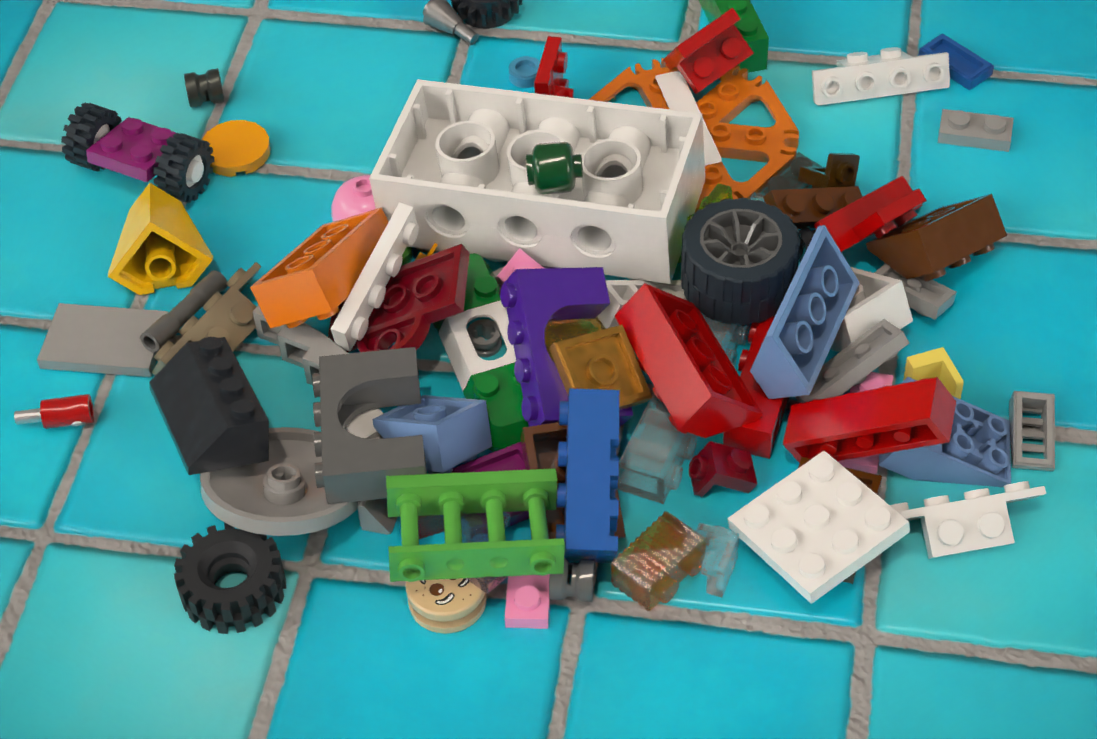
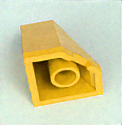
M149 183L129 209L108 271V277L138 295L155 293V289L176 286L177 289L192 287L212 262L213 255L181 201Z

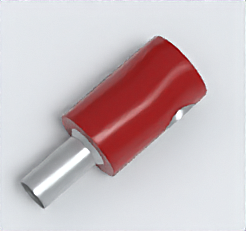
M90 394L41 400L40 408L15 411L14 419L16 425L42 422L45 429L81 426L94 422L93 403Z

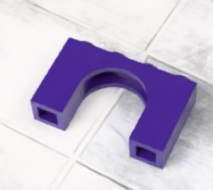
M603 267L516 269L502 284L500 298L503 307L507 309L509 320L507 336L509 343L514 346L516 357L514 373L516 380L521 383L523 394L521 410L523 418L528 421L529 427L559 422L560 401H568V395L559 372L546 349L544 339L546 324L554 320L595 319L610 304ZM632 406L619 410V427L633 416Z

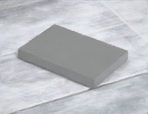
M59 303L37 358L40 369L151 377V372L157 361L154 358L157 352H151L146 349L140 340V336L162 315L167 314L168 311Z

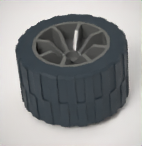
M748 198L724 199L720 202L710 203L705 208L698 210L687 221L682 233L681 287L684 289L685 298L687 301L692 302L705 317L722 321V323L749 325L754 322L766 321L772 316L775 317L798 269L800 239L797 226L793 224V220L787 214L781 212V209L776 206H771L760 200H749Z

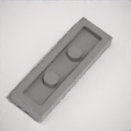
M883 319L822 366L810 395L795 396L799 403L815 399L842 395L852 386L862 383L867 375L881 364L895 358L898 352L909 344L908 339L902 330Z

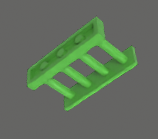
M556 469L386 476L388 517H401L402 546H388L390 582L564 574V538L549 539L546 510H556ZM529 511L532 540L506 541L503 512ZM486 513L488 542L462 543L461 514ZM418 516H444L445 544L419 545Z

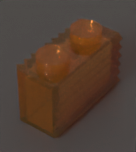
M664 511L663 515L659 516L657 521L652 523L651 527H647L640 537H636L635 541L631 542L629 547L624 549L623 553H619L618 557L613 559L611 563V581L615 588L618 587L621 592H625L627 597H631L640 606H644L646 611H651L660 601L664 604L669 602L676 594L679 583L687 575L694 577L704 567L707 559L705 555L706 538L668 511Z

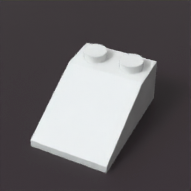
M851 267L860 283L830 349L840 353L883 319L899 329L913 322L902 280Z

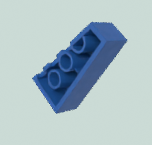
M569 388L568 401H560L559 426H567V442L559 441L558 467H566L565 483H557V508H565L564 525L556 524L555 539L564 538V558L569 562H579L581 559H595V562L614 563L618 553V536H614V532L617 531L619 500L615 498V490L618 488L619 457L616 456V448L619 446L620 390Z

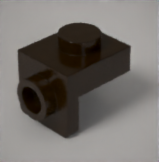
M830 153L826 167L800 166L798 181L810 184L812 188L855 186L860 156L853 153Z

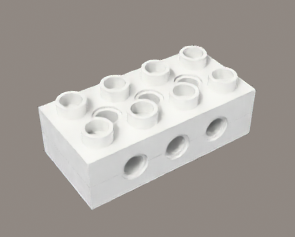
M417 79L369 178L375 208L382 207L389 222L399 202L413 207L416 223L419 225V232L412 246L407 245V247H414L423 252H429L434 243L438 244L434 252L443 251L462 244L470 254H479L481 257L493 262H506L520 248L541 266L554 268L603 267L604 275L671 284L682 251L684 227L687 221L693 217L705 183L702 113ZM568 142L573 148L574 155H582L583 178H576L575 187L571 192L540 194L535 189V185H528L526 154H532L536 144Z

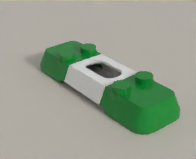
M473 253L469 256L464 312L436 321L433 325L439 333L465 398L486 400L492 447L488 449L495 452L521 442L520 437L523 427L529 426L528 421L522 415L523 394L521 383L515 378L514 366L516 357L514 346L509 343L507 336L509 320L507 309L501 303V288L490 266L479 254ZM478 317H489L495 321L507 347L503 357L488 361L483 360L477 355L466 329L467 324L471 320Z

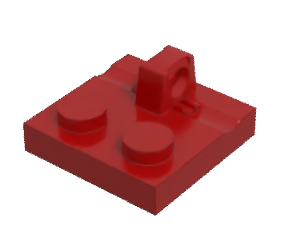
M547 37L534 81L535 93L574 98V92L572 88H569L568 79H563V73L565 74L567 69L568 54L567 52H562L561 37Z

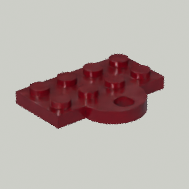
M462 244L402 265L398 274L395 277L391 276L386 284V292L382 304L371 312L368 318L369 324L366 334L362 340H356L351 351L359 349L360 352L410 347H416L417 350L425 340L431 323L464 312L469 251ZM342 302L338 306L340 309L339 312L341 311L345 302ZM339 312L331 316L328 338H330L333 342L335 341L333 338L331 327L335 322Z

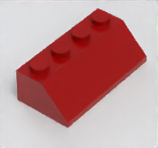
M644 283L614 315L619 325L624 327L629 342L638 357L637 361L640 368L648 374L652 381L654 394L665 404L670 413L669 420L678 431L684 434L691 433L708 438L757 421L763 416L700 310L692 302Z

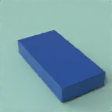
M943 33L919 48L918 56L949 53L950 78L968 90L973 89L993 75L994 65Z

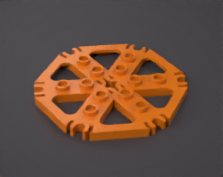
M661 58V64L658 60L653 59L651 70H644L637 63L635 64V74L629 66L588 100L609 102L623 89L631 87L639 92L647 107L669 109L655 76L679 70L675 67L670 71L663 61L664 58ZM740 66L734 67L719 78L720 83L697 101L696 104L702 113L721 158L767 162V164L745 182L733 180L722 162L706 165L705 183L695 212L705 208L710 203L720 202L729 198L756 200L790 170L796 161L799 130L769 82L766 80L762 84V76L760 75L754 80L749 81L748 69L740 70ZM762 101L776 122L771 127L729 124L751 103Z

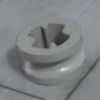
M481 319L470 324L467 332L479 357L494 356L500 351L502 339L495 321Z

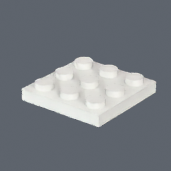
M825 451L819 453L727 518L729 529L811 604L910 532L908 520Z

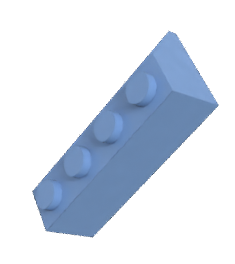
M825 225L817 227L750 370L768 399L810 395L860 283Z

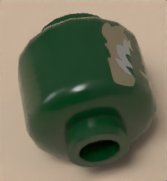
M568 142L539 143L534 146L532 154H526L528 185H535V189L540 194L571 192L575 187L576 178H583L582 155H574L573 148Z

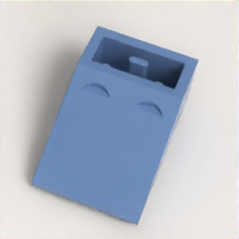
M907 377L900 384L913 382L917 380ZM954 396L956 407L949 443L879 454V466L912 480L1004 487V485L1011 484L1010 421Z

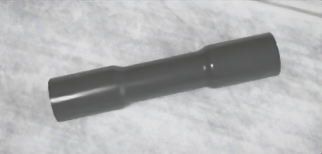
M211 271L191 289L190 293L170 312L162 315L141 334L140 340L143 346L151 352H157L217 291L222 293L227 288L225 276L218 271Z

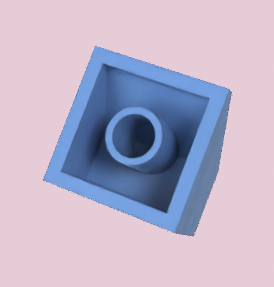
M422 395L421 404L402 405L372 419L373 427L384 439L422 435L426 471H428V474L451 473L454 466L477 459V454L492 447L486 400Z

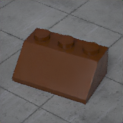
M988 194L939 207L890 231L881 238H875L865 244L868 251L904 278L911 279L923 276L924 281H930L945 275V267L947 266L951 269L970 262L969 255L972 253L973 256H978L995 249L994 242L1006 237L1007 233L993 195Z

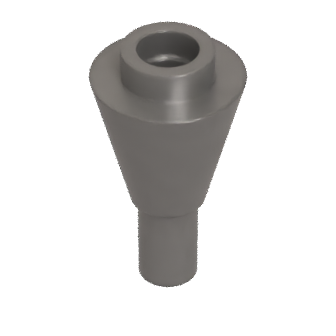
M430 0L423 9V22L425 25L457 35L470 45H473L478 40L479 34L464 24L447 0Z

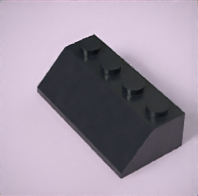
M206 337L200 341L186 343L149 382V387L188 475L269 461V420L226 338Z

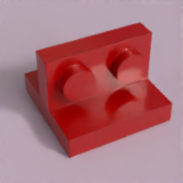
M732 7L674 48L663 61L670 71L677 67L694 93L697 94L750 57L754 52L734 25L740 20V17Z

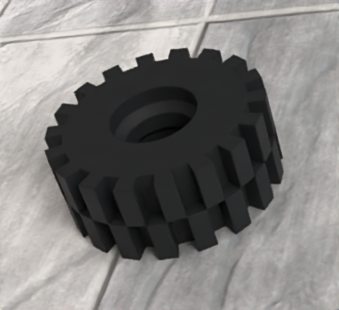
M224 523V530L217 531L216 526L213 525L207 527V536L202 537L197 533L191 537L192 547L184 544L181 548L182 559L176 558L174 564L176 573H174L175 583L184 610L188 612L189 618L194 623L200 620L202 628L208 631L212 629L213 625H216L218 633L228 634V628L231 626H235L237 633L246 631L244 624L252 621L254 627L263 623L261 615L265 613L271 617L276 612L274 602L281 604L284 599L283 589H286V578L280 552L277 550L276 542L272 537L267 539V535L235 529V527ZM231 572L247 574V578L237 586L221 588L215 585L217 580L225 574Z

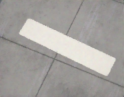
M680 71L655 76L670 110L701 113ZM703 119L704 159L706 166L722 162V158Z

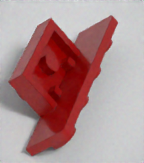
M900 176L819 220L814 226L817 229L818 226L825 225L838 248L843 252L873 234L879 239L897 226L900 227L918 215L915 210L920 208L927 200L919 188L913 191L906 179Z

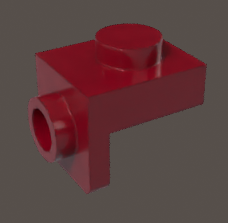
M709 441L692 458L689 464V476L692 481L694 495L703 497L714 484L745 493H750L757 485L751 452Z

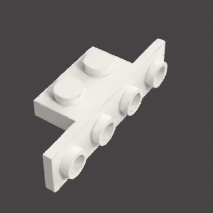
M898 47L884 48L880 50V55L868 56L867 52L847 54V59L836 60L837 67L812 70L814 103L818 106L943 89L950 86L949 53L947 52L912 57L903 51L901 52V48Z
M1029 481L1004 485L1005 493L990 495L989 488L964 492L965 500L950 502L949 496L944 495L924 499L925 507L909 510L908 502L890 506L908 521L921 520L928 558L930 559L1015 543L1006 503L1037 498L1045 495L1046 491L1045 486L1030 488Z

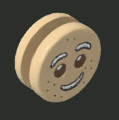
M485 577L406 581L410 613L420 626L429 631L443 634L462 631L473 625L484 612L487 601Z

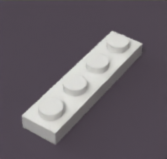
M399 202L331 327L335 344L350 352L356 340H362L366 334L369 324L368 318L371 312L382 304L385 297L386 284L391 276L395 277L398 274L402 265V255L407 245L412 246L417 238L419 225L416 223L413 207Z

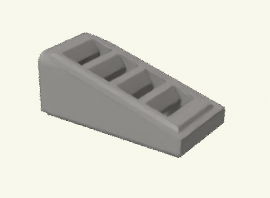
M1013 391L1009 400L1012 468L1054 471L1055 394ZM1022 413L1041 414V419L1022 417ZM1022 425L1042 427V431L1022 430ZM1022 438L1042 440L1043 445L1022 443ZM1022 451L1043 453L1044 459L1022 457Z

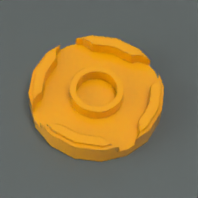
M230 120L214 126L202 138V140L209 142V146L213 148L211 155L214 156V162L210 164V167H213V173L227 177L236 176V172L242 171L248 174L263 166L270 156L269 136L266 130L255 122Z

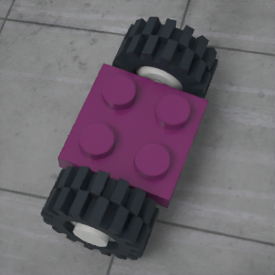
M82 103L81 107L77 106L74 109L75 115H69L68 120L70 124L69 126H64L63 131L67 133L66 136H62L61 143L66 144L62 147V153L66 154L65 159L70 161V163L94 171L106 168L144 182H148L158 175L154 179V184L158 185V188L176 199L191 203V200H197L198 193L202 194L205 191L204 184L208 185L210 179L207 177L209 173H213V167H210V164L214 162V156L211 155L213 148L209 146L210 143L183 133L179 134L167 128L142 122L136 118L128 117L122 122L121 117L117 116L118 113L116 111L92 103Z

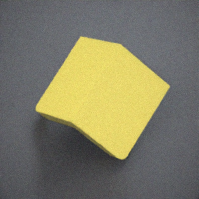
M944 347L907 357L903 381L907 377L917 381L938 377L949 393L961 400L964 381Z

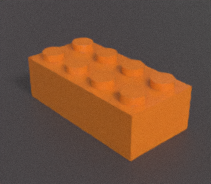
M382 207L320 226L250 287L270 329L285 324L287 328H294L303 324L311 317L317 316L318 320H324L339 312L338 306L347 300L388 224Z

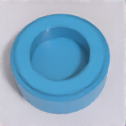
M529 56L513 60L509 65L510 82L520 88L534 87L540 61Z

